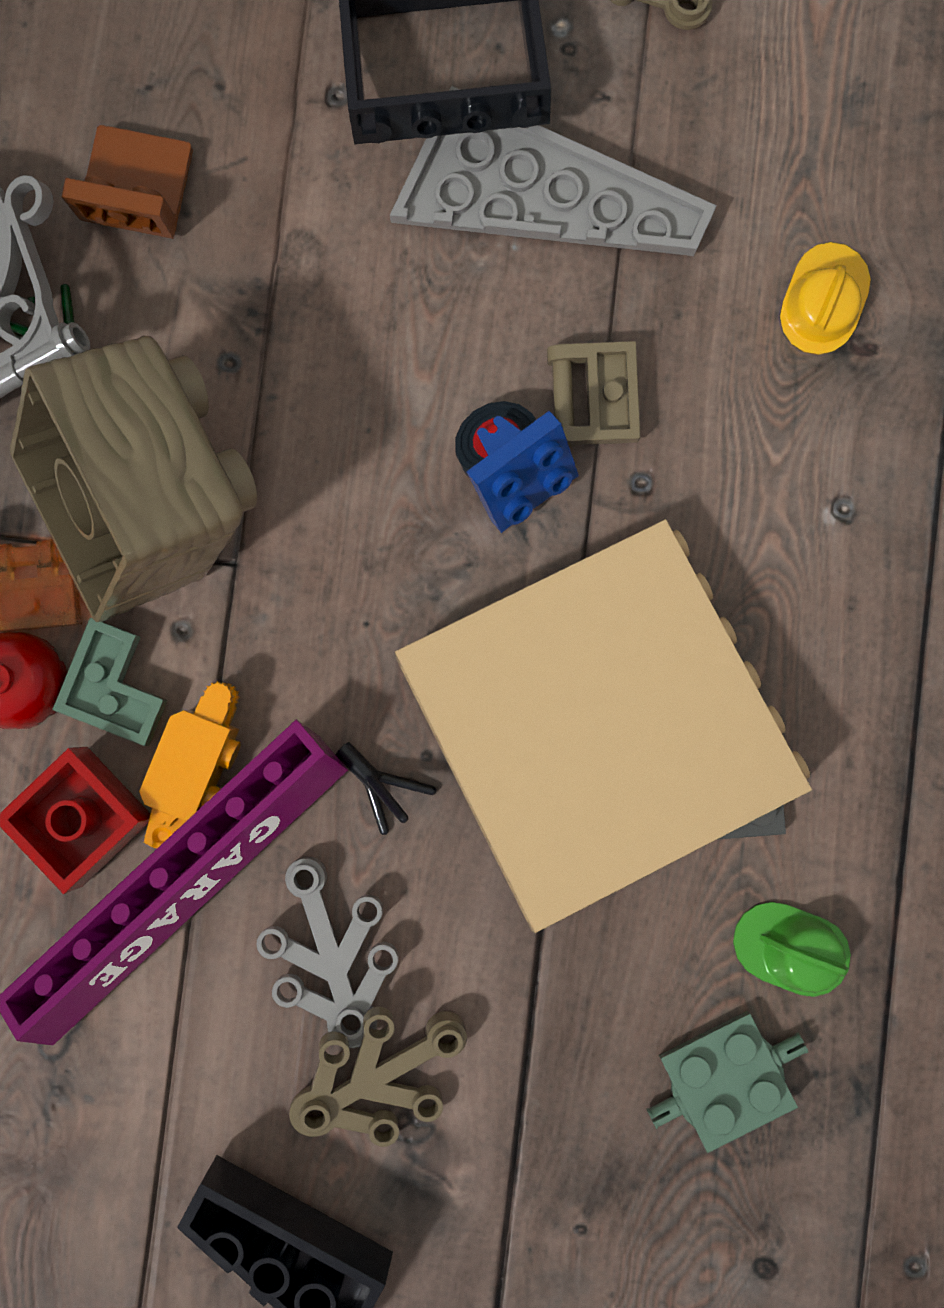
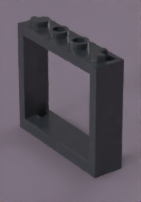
M339 0L348 112L354 145L365 143L379 144L385 141L432 138L441 135L480 133L488 130L517 127L528 128L536 125L550 124L551 82L539 0ZM518 1L529 76L528 83L365 100L358 17Z

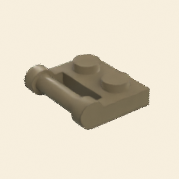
M636 341L558 344L548 347L547 364L552 366L554 416L562 424L569 447L590 444L638 443L640 440ZM577 363H586L588 426H574L572 365Z

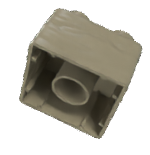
M143 335L137 339L93 348L70 357L53 359L25 369L16 424L12 433L10 454L94 621L102 622L136 606L154 601L192 582L201 580L211 569L224 548L231 543L232 536L240 525L243 512L256 506L257 490L252 473L241 454L232 448L216 453L199 418L207 415L209 401L203 378L194 362L185 355L168 360L158 342L151 336Z

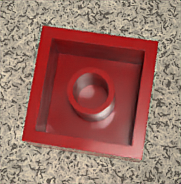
M73 747L63 752L0 813V827L64 895L83 887L148 824L151 813L88 747Z

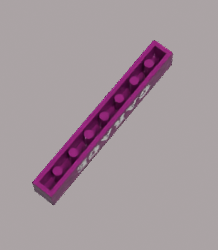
M297 719L292 722L0 994V1014L16 1041L53 1046L343 776L348 769L323 739Z

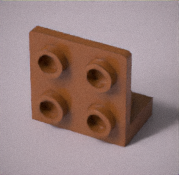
M99 125L96 130L87 175L84 181L65 178L61 197L80 221L174 239L193 148L186 141Z

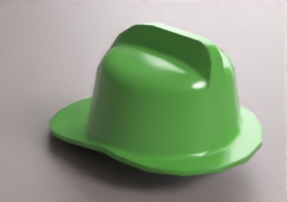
M776 902L755 905L742 915L735 927L733 944L736 956L746 971L762 981L785 990L811 997L827 994L841 984L849 970L851 954L848 940L839 927L824 918L790 905Z

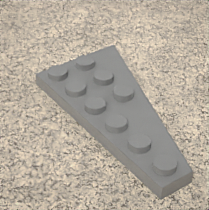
M451 86L449 91L460 89ZM540 125L528 128L517 127L488 130L480 133H460L426 138L390 213V221L397 224L694 256L717 205Z

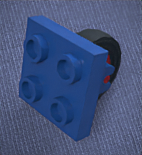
M507 401L488 403L474 410L461 423L455 437L456 456L465 474L470 478L490 520L501 533L511 525L523 522L529 517L534 508L549 497L565 491L570 486L572 480L579 476L562 424L550 411L536 420L535 416L520 404Z

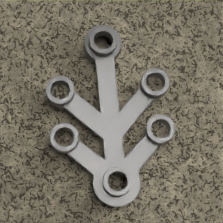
M302 857L289 866L285 875V882L288 890L302 900L318 952L289 938L287 932L278 926L268 927L258 936L257 950L264 958L276 959L281 957L328 981L333 999L304 987L302 979L295 974L281 976L272 988V997L281 1007L289 1008L296 1005L326 1020L328 1032L344 1034L349 1041V1048L359 1047L364 1035V1015L369 1009L373 1008L372 1003L386 975L395 970L399 960V953L396 947L388 942H380L374 945L368 955L369 969L354 994L348 972L370 927L377 924L381 919L383 904L378 897L371 894L358 898L352 908L353 919L338 946L321 893L327 882L326 868L320 860L314 857ZM308 870L312 873L314 882L311 887L304 888L297 883L296 875L298 871ZM361 903H373L376 906L377 915L372 919L363 918L359 913ZM266 935H277L281 939V948L277 951L269 950L264 941ZM380 950H386L392 955L393 962L387 967H381L375 962V953ZM284 982L294 984L297 989V996L291 999L285 998L280 992V985ZM346 1015H355L359 1018L361 1026L357 1030L350 1031L344 1027L342 1019ZM377 1020L370 1024V1027L374 1030L377 1027Z

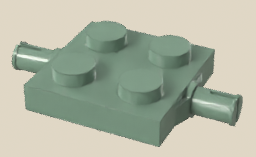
M746 1011L660 1054L659 1057L670 1077L673 1096L650 1108H646L655 1128L658 1129V1127L683 1115L695 1128L705 1150L709 1153L797 1109L798 1106L785 1083L782 1065L805 1053H809L806 1045L803 1044V1039L799 1033H796L794 1036L772 1046L761 1036L751 1014Z

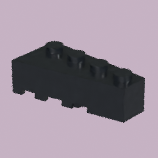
M216 1155L177 1226L186 1237L226 1273L234 1271L251 1287L249 1294L263 1307L269 1303L273 1308H373L386 1285L393 1251Z

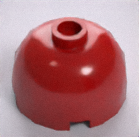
M24 632L0 633V728L30 729L39 725L38 723L43 722L49 715H53L56 712L53 710V707L68 671L64 661H60L57 652L53 649L54 647L47 640Z

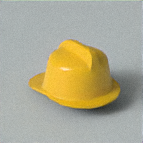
M829 242L811 248L804 253L797 264L782 303L780 320L783 333L787 339L801 351L817 355L833 352L845 344L856 329L869 294L871 281L868 266L858 252L847 245Z

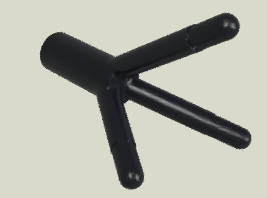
M350 742L344 744L335 754L365 786L379 832L382 835L389 833V827L380 799L401 823L408 821L406 812L382 783L428 795H435L437 792L435 786L378 771Z

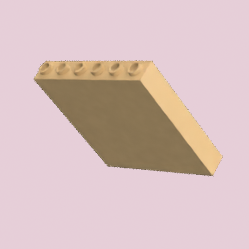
M666 519L395 651L396 660L531 931L534 933L812 790L807 781L810 778V771L806 762L797 751L792 752L782 735L785 733V725L780 714L773 706L767 707L758 690L761 687V681L755 668L750 662L742 661L734 646L737 643V637L733 627L725 617L719 618L710 602L713 599V593L708 581L701 573L695 574L687 559L690 553L684 537L678 530L672 531Z

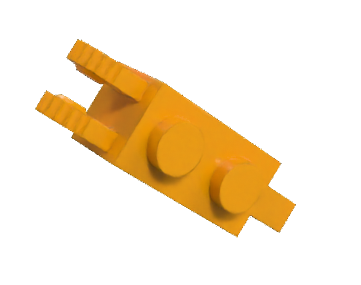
M218 681L211 683L210 686H206V690H203L205 694L200 697L195 711L183 710L171 715L139 790L144 805L152 808L143 842L150 847L157 849L221 789L216 785L223 768L230 770L237 758L241 742L235 739L239 729L230 724L240 697L238 696L239 691H236V687H232L230 683L228 685L225 682L220 683Z

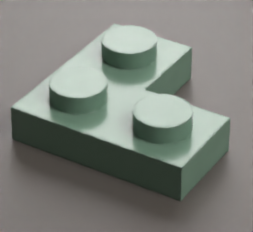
M89 618L53 710L140 745L150 746L168 700L123 683L141 637L105 622H95L93 618Z

